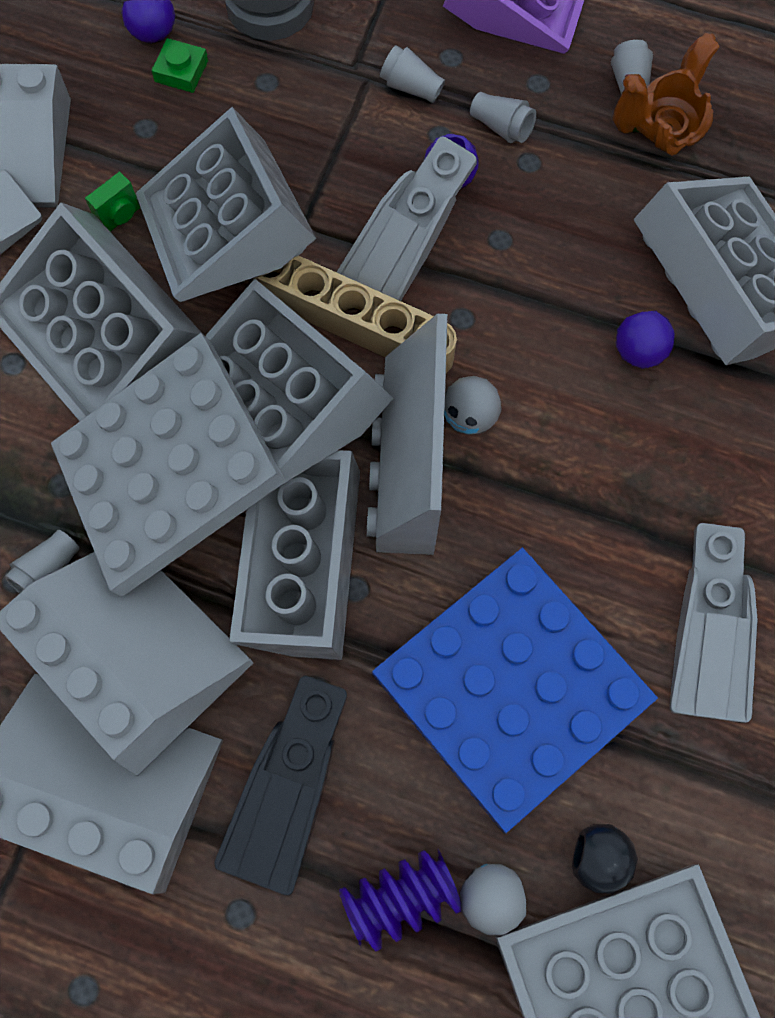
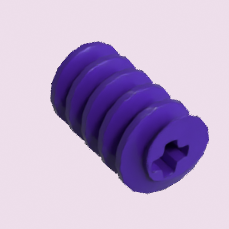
M439 849L437 862L425 850L419 852V870L417 871L405 859L399 861L398 880H395L385 868L380 870V888L377 890L366 878L359 880L360 897L357 899L346 887L339 889L341 901L360 947L361 940L364 939L376 952L381 950L382 930H385L395 942L402 939L401 922L404 920L416 933L421 931V912L426 911L436 923L442 921L441 903L444 901L456 914L462 911L459 894Z

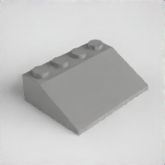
M0 64V171L6 170L35 207L57 208L71 98L57 65Z
M233 107L226 111L136 192L173 297L179 302L281 269L291 259L300 255L316 239L265 140Z
M750 176L667 182L633 220L643 234L644 242L654 251L664 267L666 277L676 286L683 297L690 315L698 321L709 338L713 351L722 359L725 365L751 360L774 350V211Z
M60 202L0 282V328L79 421L191 339L202 333L94 214Z
M256 279L250 283L206 335L212 342L286 482L360 437L394 399L361 367Z
M436 314L385 357L384 374H375V381L394 398L383 410L382 418L377 417L372 423V446H381L380 462L370 463L369 490L378 491V508L368 507L367 536L376 537V552L434 555L442 502L448 314Z
M95 552L31 583L0 611V631L115 762L136 776L253 664L252 660L237 645L230 643V638L161 570L121 597L110 591Z
M34 674L0 725V838L147 893H165L223 740L187 727L136 776L115 762L40 675Z

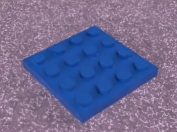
M523 547L372 671L374 678L503 834L511 830L658 699L653 691Z

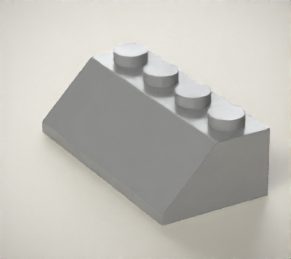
M337 450L246 509L230 643L291 657L342 660L360 470L352 451Z

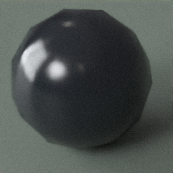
M592 824L579 833L572 861L573 875L584 887L595 893H615L634 878L638 857L633 842L623 831L611 824Z

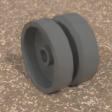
M225 0L228 19L238 31L253 39L272 41L287 38L300 31L312 16L314 0Z

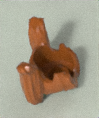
M704 33L688 48L679 70L671 71L658 77L647 86L640 74H627L623 80L625 88L618 100L613 115V121L619 131L623 133L640 132L653 141L656 148L671 156L676 155L685 146L690 147L696 144L705 136L713 122V109H711L710 93H704L702 96L698 85L704 76L711 58L720 48L713 33Z

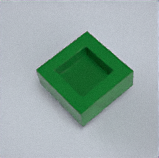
M167 38L151 70L154 82L194 93L208 62L206 49Z
M120 171L85 197L91 213L109 231H112L118 225L128 222L133 214L140 209L131 182Z

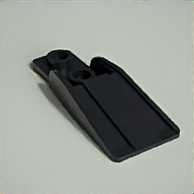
M309 676L300 678L284 722L279 721L273 728L253 765L216 856L214 865L217 870L286 896L293 893L318 815L335 742L332 738L347 700V692L344 689Z

